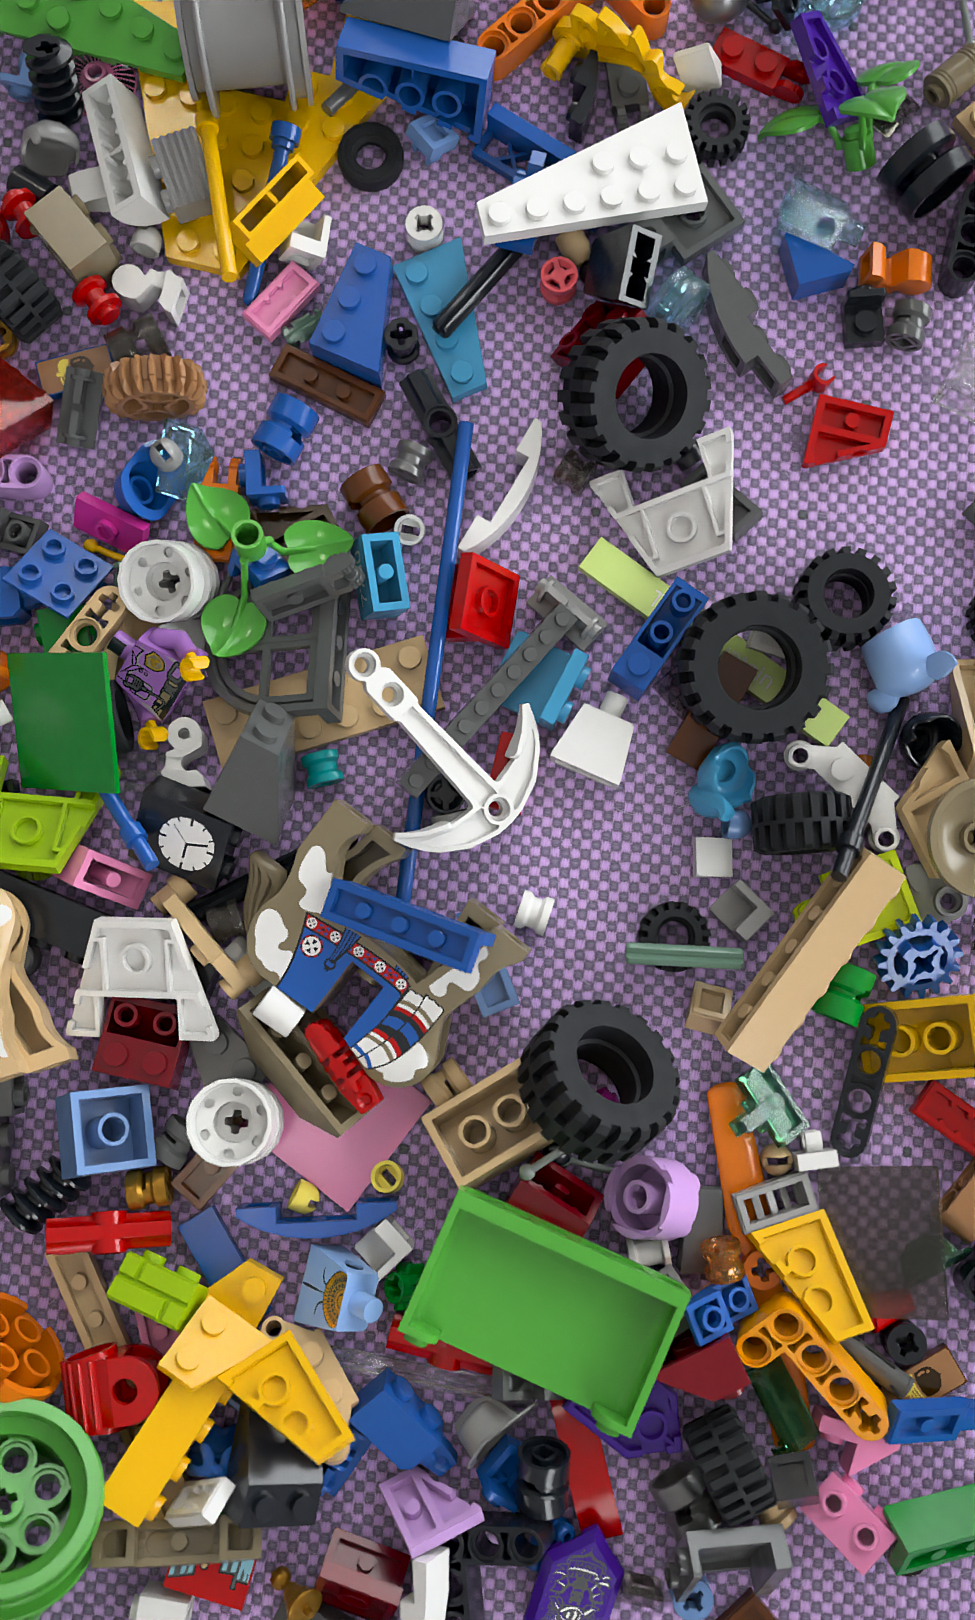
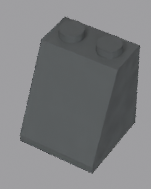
M258 699L217 778L203 810L276 845L295 799V716L287 713L281 706L275 703H267Z

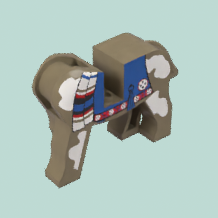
M335 799L297 849L295 861L288 878L287 870L264 851L255 850L250 854L249 879L243 904L248 956L254 969L264 979L311 1012L331 1004L356 971L371 985L377 986L378 983L383 986L382 990L344 1039L366 1074L374 1081L395 1088L412 1086L427 1077L442 1061L446 1052L453 1010L486 987L499 970L525 960L532 949L503 927L505 921L476 898L468 900L457 921L495 934L496 938L492 947L481 945L472 974L464 973L436 961H433L427 972L405 949L320 917L333 878L353 881L366 886L382 869L397 861L406 859L413 851V848L394 841V833L387 827L375 825L345 800ZM365 835L352 849L348 851L350 845L357 838Z

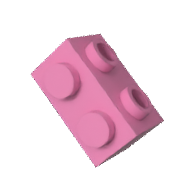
M832 1471L818 1487L819 1504L802 1506L799 1509L864 1576L897 1538L883 1515L882 1511L884 1508L878 1504L873 1509L861 1496L865 1489L853 1476H847L846 1473L841 1476L837 1471Z

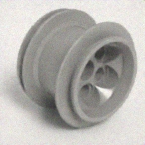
M173 0L182 58L192 100L194 102L200 101L201 93L206 92L210 110L215 119L220 117L219 91L285 85L289 91L290 104L293 111L298 109L297 99L307 98L308 105L314 106L302 0Z

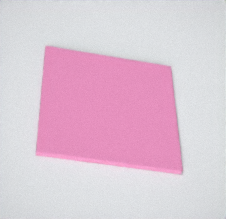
M340 1029V1031L346 1036L347 1033ZM270 1082L267 1087L277 1095L284 1110L285 1126L278 1145L271 1152L347 1212L371 1183V1172L374 1166L390 1158L432 1102L430 1098L413 1085L395 1088L376 1082L384 1099L337 1138L301 1119ZM248 1119L240 1124L241 1128L248 1126Z

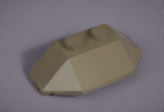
M267 987L236 1011L249 1055L301 1119L339 1138L368 1112L361 1115L340 1093L336 1084L330 1079L329 1074L325 1072L322 1064L318 1062V1057L310 1047L307 1038L304 1037V1028L308 1024L322 1018H327L332 1023L334 1022L323 1008L314 1012L306 1009L296 1026L285 1038L252 1015L260 1001L271 988Z

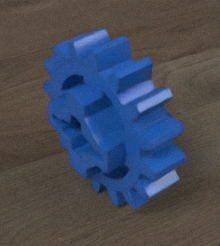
M915 913L911 914L910 923L904 924L900 918L896 919L897 929L892 931L884 928L883 932L887 937L886 941L875 942V946L880 954L873 956V961L878 967L876 970L877 974L887 984L890 991L895 992L899 989L905 998H908L912 991H916L920 999L924 998L926 989L929 988L936 994L940 993L938 984L942 981L951 984L953 981L948 975L949 972L960 971L961 966L955 960L963 956V951L957 945L960 939L953 930L951 931V928L944 920L937 922L931 914H927L923 922Z

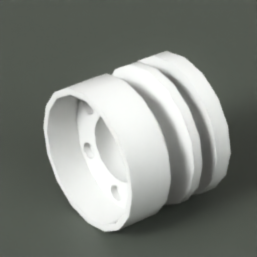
M156 539L139 543L131 548L121 561L117 577L119 595L127 609L139 619L152 623L196 620L202 616L207 603L214 597H217L220 586L218 569L211 556L198 545L184 541ZM180 578V582L176 583L174 586V581H177Z
M250 1079L217 1080L204 1087L192 1100L186 1116L187 1136L194 1151L206 1162L221 1167L254 1163L268 1156L278 1145L285 1127L284 1110L277 1095L264 1084ZM242 1112V1118L248 1119V1126L239 1128L238 1125L233 1124V1117L241 1116Z

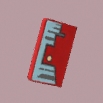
M257 1560L168 1567L163 1587L242 1611L249 1594V1585Z

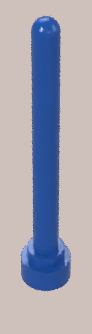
M282 120L272 122L269 139L272 141L271 147L274 149L267 184L287 164L288 156L293 154L294 148L299 146L302 130L295 124ZM266 260L258 267L250 261L242 297L244 304L247 306L259 295Z

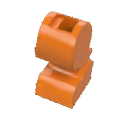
M873 241L859 258L858 286L872 285L874 288H886L887 294L895 291L905 295L925 293L932 287V255L917 248H908L892 255L890 258H886V247L882 243Z

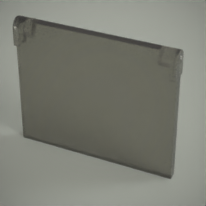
M839 1166L817 1169L819 1210L824 1209L870 1318L948 1321L949 1309L938 1166Z

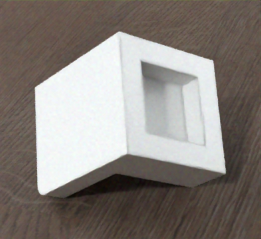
M324 214L316 224L303 220L280 244L278 260L286 263L294 260L300 267L314 271L326 258L332 217Z
M390 1214L370 1229L355 1244V1249L377 1272L379 1282L413 1250L415 1241Z

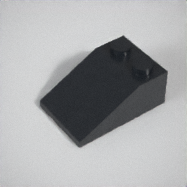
M241 1400L226 1477L236 1487L221 1511L240 1529L314 1526L323 1486V1463L318 1466Z

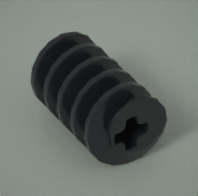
M38 34L30 37L24 42L22 49L27 54L25 64L30 70L28 77L29 81L33 84L31 90L32 95L36 98L34 100L35 109L39 111L37 114L38 121L51 120L61 122L66 127H69L80 120L84 113L80 88L78 87V78L75 73V63L72 58V47L67 40L52 34Z
M51 1155L48 1158V1162L52 1170L49 1171L43 1166H38L36 1173L40 1181L37 1182L29 1176L23 1179L28 1191L25 1193L22 1189L14 1187L11 1190V1194L15 1202L12 1203L5 1197L1 1198L0 1208L17 1229L36 1235L43 1229V1223L46 1224V1219L55 1218L56 1213H61L67 1209L68 1202H74L79 1198L80 1191L85 1192L92 1187L91 1176L62 1180L61 1161L58 1157Z

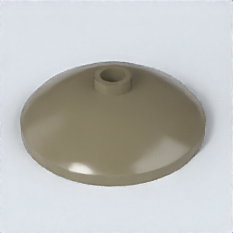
M975 778L960 782L945 792L932 810L927 826V850L935 871L949 887L963 895L974 898ZM970 831L974 836L971 844L967 841V835Z

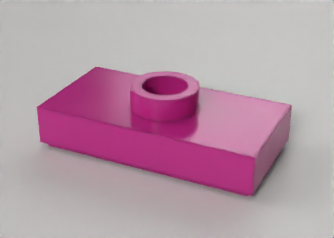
M82 491L76 497L73 527L126 553L139 543L148 541L149 523L85 491Z

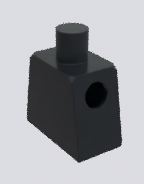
M629 224L595 238L592 243L589 261L583 263L580 268V278L584 283V293L608 303L648 310L662 235L638 225Z

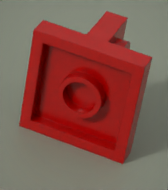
M474 552L461 553L459 564H455L445 641L480 642L496 650L508 649L520 575Z

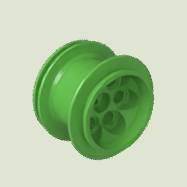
M29 1398L9 1403L0 1402V1497L7 1496L9 1501L17 1500L11 1504L12 1512L3 1515L0 1509V1545L7 1550L5 1559L0 1563V1620H24L49 1608L68 1593L81 1578L91 1561L92 1541L100 1521H103L105 1499L104 1475L100 1458L91 1439L82 1427L62 1410L48 1403ZM21 1455L28 1460L27 1466L18 1473H10L4 1469L6 1461L13 1456ZM51 1481L58 1484L60 1491L53 1499L41 1500L37 1497L36 1490L44 1482ZM43 1526L50 1532L48 1541L38 1547L29 1545L25 1540L27 1533L34 1527Z

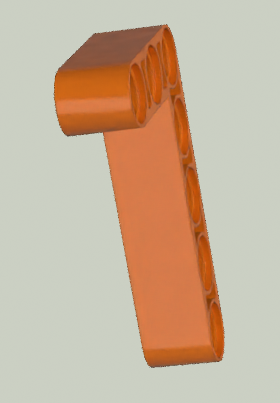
M520 0L478 37L477 46L494 49L496 54L499 55L495 57L492 82L505 78L553 37V29L560 18L570 16L577 3L589 7L596 0ZM605 0L632 29L636 25L642 26L649 41L657 40L665 34L668 26L671 0ZM517 31H525L526 33H521V34H520V33H516V32H517Z

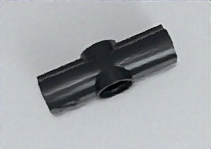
M428 368L417 369L400 381L399 386L424 430L426 441L433 447L451 480L458 431L457 416L454 410L448 406ZM438 420H444L450 424L449 430L443 433H437L430 427ZM472 448L470 451L467 480L473 478L475 474L482 470Z

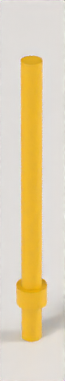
M202 92L201 100L196 102L198 111L195 115L196 131L202 139L221 276L223 281L231 283L236 281L238 276L216 136L219 133L218 119H215L211 113L207 93Z

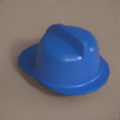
M156 440L147 441L117 475L114 482V494L118 502L117 508L149 521L159 520L168 512L182 493L187 481V469L184 459L181 465L172 472L160 471L152 463L149 450L151 444ZM165 449L159 452L165 461L171 457Z

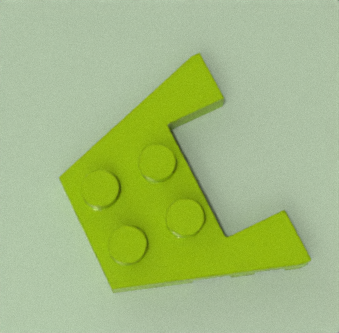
M0 755V869L60 874L103 806L102 798L99 793L76 791L74 798L1 792L9 762L5 755ZM118 766L119 779H120L122 772H121V770H120V768H119V766Z

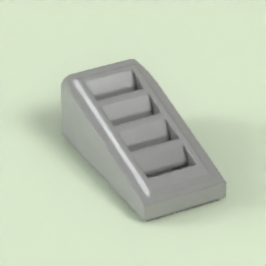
M793 1170L730 1194L742 1234L744 1235L819 1210L807 1171ZM788 1185H791L797 1202L791 1205L786 1189ZM778 1189L783 1209L778 1210L773 1195V1190ZM761 1194H765L770 1210L768 1215L764 1214L759 1198ZM751 1198L757 1217L753 1221L749 1219L744 1200Z

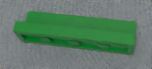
M975 1483L889 1504L884 1507L883 1515L898 1540L888 1560L896 1576L975 1555Z

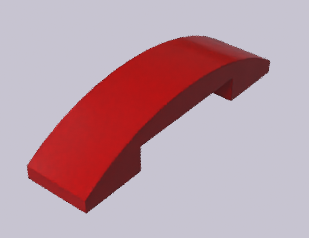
M550 1400L558 1439L567 1444L571 1451L568 1481L581 1534L583 1529L597 1523L605 1539L623 1535L601 1439L562 1408L564 1400Z

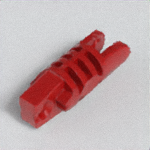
M322 1018L308 1024L304 1028V1037L307 1038L310 1047L317 1055L318 1062L322 1064L325 1072L329 1074L330 1079L336 1084L340 1093L361 1115L374 1108L384 1099L376 1081L366 1074L343 1035L331 1020Z

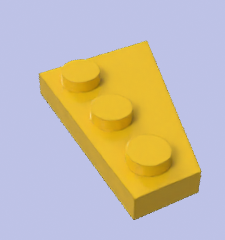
M824 1209L752 1232L747 1236L832 1344L874 1329Z
M290 1329L217 1377L225 1387L318 1466L355 1441L352 1432Z

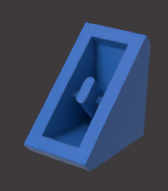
M789 228L778 250L792 301L843 288L855 265Z

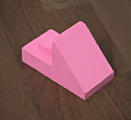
M814 1403L811 1419L814 1426L820 1431L819 1436L839 1445H843L844 1440H846L840 1458V1466L847 1476L856 1474L900 1449L901 1444L889 1445L883 1438L877 1441H866L859 1438L835 1410Z

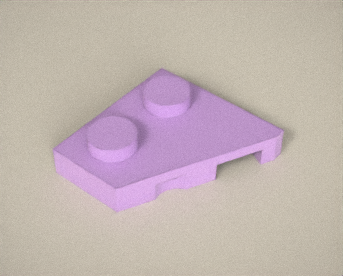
M417 1466L379 1484L381 1494L412 1560L485 1521L482 1509L478 1504L473 1502L469 1505L456 1496L454 1489L443 1482L432 1480L430 1474Z

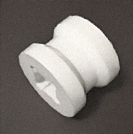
M426 205L417 206L412 209L407 215L405 222L407 240L412 250L421 254L442 245L444 232L440 213L435 208ZM420 225H430L428 228L420 227Z
M525 890L513 926L520 929L526 926L532 928L535 934L543 936L555 899L550 897L540 899L535 897L533 892Z

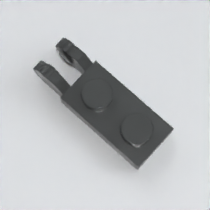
M604 62L611 114L615 115L617 133L629 128L626 113L637 111L638 123L650 117L647 82L641 74L627 66Z
M344 551L338 555L329 556L324 564L306 568L295 574L251 589V601L268 621L273 622L339 598V595L361 587L364 584L365 574L361 568L356 567L354 557L349 552L345 553Z

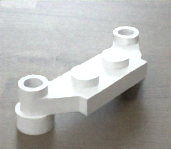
M795 740L786 746L783 758L789 768L795 771L814 769L834 790L850 795L852 807L855 808L869 766L843 741L836 747L811 745L804 740ZM798 748H803L807 752V758L802 763H796L792 757L793 752ZM883 780L868 819L870 828L867 832L868 844L879 853L896 849L900 842L894 802L900 796ZM885 831L890 832V842L886 845L879 844V835Z

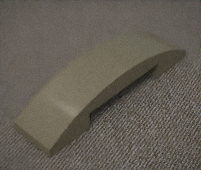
M226 1514L217 1517L213 1525L174 1527L166 1520L142 1521L138 1528L126 1520L100 1521L92 1541L91 1569L176 1567L262 1559V1528L240 1529Z

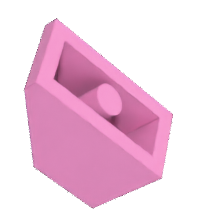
M78 844L61 873L52 874L74 887L138 910L153 876L149 872L82 844Z

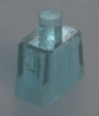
M794 176L777 210L778 229L827 250H832L837 240L856 247L865 232L866 225L849 218L850 208L846 201ZM823 217H831V218H832V219H831L829 222H827V223H820V222H819V220H820L821 218H823Z

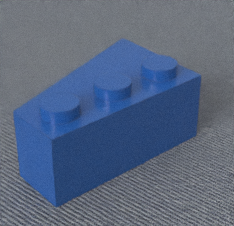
M355 243L309 341L314 357L379 389H382L384 358L387 348L384 331L390 320L394 282L391 256L360 243Z

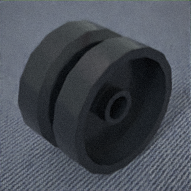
M938 119L926 125L907 140L888 159L876 178L877 184L888 197L900 196L897 207L909 223L917 222L937 209L964 184L975 170V156L966 145L953 147L956 133L944 119Z

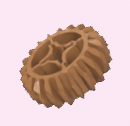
M149 353V355L143 356L135 354L132 358L123 357L120 359V362L114 361L110 364V367L104 369L102 379V396L105 398V406L109 407V411L121 418L129 417L132 421L143 420L145 423L149 421H170L177 418L185 419L186 415H195L198 413V410L205 407L206 393H208L207 381L204 379V372L200 365L195 364L193 360L182 359L179 355L167 356L165 353L161 355Z

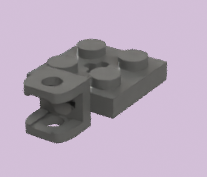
M703 162L698 166L708 203L704 211H699L701 214L698 217V221H690L685 218V214L635 221L633 223L662 235L657 265L670 258L672 252L680 265L684 266L743 229L745 224L744 218Z

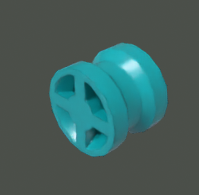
M337 749L321 750L300 758L302 767L307 769L308 772L306 780L308 789L323 788L345 780L343 771L338 769L339 753Z

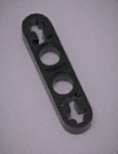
M877 1005L868 1008L863 1013L859 1022L831 1131V1145L842 1157L853 1158L859 1156L866 1150L870 1141L899 1028L897 1014L887 1006ZM879 1012L885 1014L884 1021L890 1023V1029L882 1030L878 1042L887 1043L886 1049L877 1044L863 1043L864 1036L868 1039L873 1038L875 1026L869 1024V1019L877 1017ZM867 1050L873 1051L880 1057L881 1066L877 1072L867 1073L860 1068L859 1056L862 1052ZM862 1089L869 1094L871 1105L868 1110L861 1112L851 1107L849 1103L851 1091ZM844 1113L853 1119L867 1120L866 1126L860 1122L856 1125L854 1136L860 1139V1144H854L851 1149L846 1148L845 1140L840 1138V1133L845 1134L849 1130L852 1121L850 1119L844 1120Z

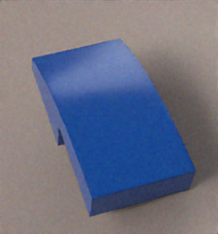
M736 1269L691 1297L684 1314L696 1346L701 1347L733 1330L732 1323L759 1310L745 1271Z

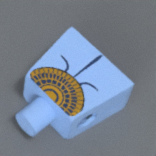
M311 1244L293 1320L330 1331L363 1332L368 1327V1323H374L380 1318L383 1311L382 1301L374 1297L379 1279L377 1272L342 1245Z

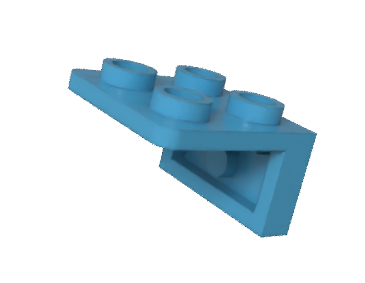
M520 631L515 635L500 666L525 640L529 633ZM554 646L500 706L518 714L519 704L529 703L536 724L553 731L557 721L562 724L565 723L574 703L568 701L574 688L582 690L592 670L586 666L589 655L576 648L571 655Z

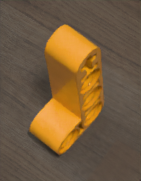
M780 1292L759 1306V1310L749 1314L739 1323L736 1351L742 1363L752 1368H760L785 1352L859 1438L866 1441H877L886 1435L889 1421L887 1401L884 1394L839 1342L835 1344L830 1342L791 1292ZM781 1313H789L795 1316L796 1320L784 1322L777 1318V1316ZM749 1337H758L761 1338L765 1343L761 1345H752L748 1341H746V1339ZM809 1345H816L821 1347L823 1351L813 1354L804 1348ZM843 1377L851 1382L846 1385H838L832 1380Z

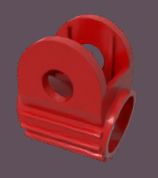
M113 1341L85 1349L63 1359L60 1362L65 1413L77 1422L87 1435L92 1436L117 1433L124 1430L127 1426L143 1421L153 1411L170 1383V1377L157 1369L159 1362L164 1357L163 1354L147 1344L135 1343L117 1346V1342ZM126 1379L133 1381L137 1389L130 1387Z

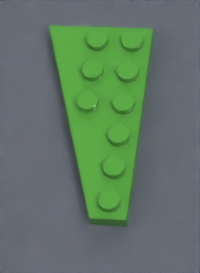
M0 0V36L5 34L26 41L38 34H52L67 40L72 47L73 55L83 57L84 54L99 58L102 62L115 66L117 63L138 68L143 73L182 83L187 79L178 29L133 0Z

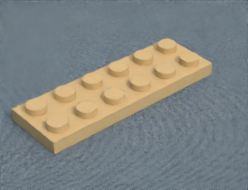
M423 635L373 649L372 651L380 659L381 667L390 668L417 697L418 705L421 707L428 650ZM363 658L355 660L354 667L357 672L363 673L366 670L367 664ZM308 669L271 680L269 696L306 693ZM346 672L342 723L327 724L319 715L295 717V755L398 724V722L391 721L363 692L362 682L353 680ZM259 684L243 689L248 693L259 696ZM389 687L384 688L382 691L383 700L386 702L392 701L394 697L393 690ZM440 689L438 692L436 712L445 710V705L441 696ZM218 696L202 702L220 764L223 768L249 716L239 712Z

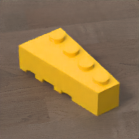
M217 1377L191 1393L172 1380L105 1484L104 1506L136 1528L140 1526L144 1518L152 1522L167 1499L160 1494L169 1479L177 1483L191 1459L185 1456L188 1448L194 1440L200 1444L203 1442L215 1423L214 1420L209 1418V1415L218 1402L225 1406L233 1392L225 1387Z

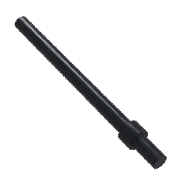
M908 696L901 697L897 706L889 712L847 831L842 832L836 846L838 855L831 872V878L837 882L847 881L854 859L859 858L865 843L862 836L910 703Z

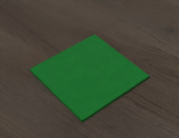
M107 652L7 653L21 787L109 794L121 793Z

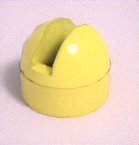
M381 1161L372 1169L371 1183L379 1192L393 1194L399 1191L404 1184V1171L400 1165L393 1161ZM386 1169L396 1179L394 1185L382 1174Z
M301 1178L289 1198L287 1208L300 1214L313 1212L316 1207L310 1203V1200L320 1202L319 1190L312 1183Z

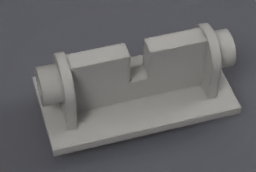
M552 575L547 579L543 578L535 587L534 594L526 601V604L543 618L560 602L572 612L578 620L564 636L582 652L589 647L608 625L603 618Z

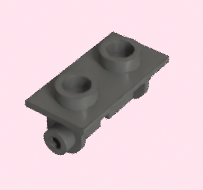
M66 367L56 442L75 447L95 449L104 373L78 367Z

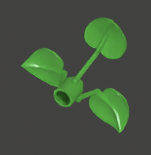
M920 60L894 61L879 64L865 70L857 77V86H868L867 93L844 101L839 105L838 109L840 114L858 116L859 124L847 127L842 138L835 126L827 128L835 142L836 150L843 149L847 171H862L876 164L872 128L873 119L894 122L898 108L906 98L907 92L903 86L891 85H895L911 76L921 65ZM818 105L798 106L776 115L759 132L758 142L766 136L796 134L812 128L817 123L824 124Z
M191 483L186 501V518L194 540L205 548L218 550L224 547L229 539H231L236 553L240 557V600L230 594L219 595L210 600L202 612V632L213 656L217 658H230L241 655L253 648L265 633L267 619L254 603L247 602L249 597V562L260 560L265 555L267 548L270 547L282 556L289 555L288 564L290 570L295 574L306 568L324 564L331 555H338L344 551L348 553L354 544L353 536L344 529L327 522L303 520L292 524L286 529L284 540L287 548H284L277 544L272 536L265 537L261 525L250 519V508L247 501L240 494L225 488Z

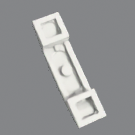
M537 418L533 420L516 449L515 462L523 466L521 472L491 522L478 515L475 517L458 546L459 558L461 553L464 552L480 554L507 531L523 509L534 486L540 463L542 421Z

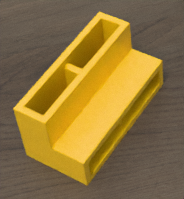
M298 154L230 222L232 242L256 267L261 265L325 198L309 180L314 171Z

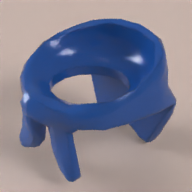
M214 1423L201 1444L197 1441L194 1442L187 1455L191 1459L187 1466V1474L207 1478L226 1477L236 1423L227 1428H222Z

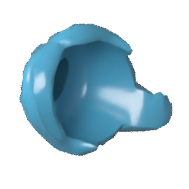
M729 742L716 746L710 751L698 768L697 783L688 791V800L695 813L703 817L719 818L720 821L728 822L734 818V808H738L744 803H750L753 800L752 794L756 784V774L749 766V757L746 750L738 742Z

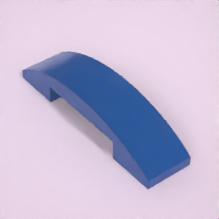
M399 1196L362 1197L356 1203V1214L282 1217L281 1201L252 1202L240 1204L235 1209V1216L244 1223L271 1234L293 1238H327L349 1234L374 1225L395 1212L400 1203Z

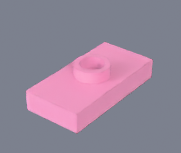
M292 260L242 312V316L269 342H272L282 332L281 329L285 325L287 326L322 290L321 285Z

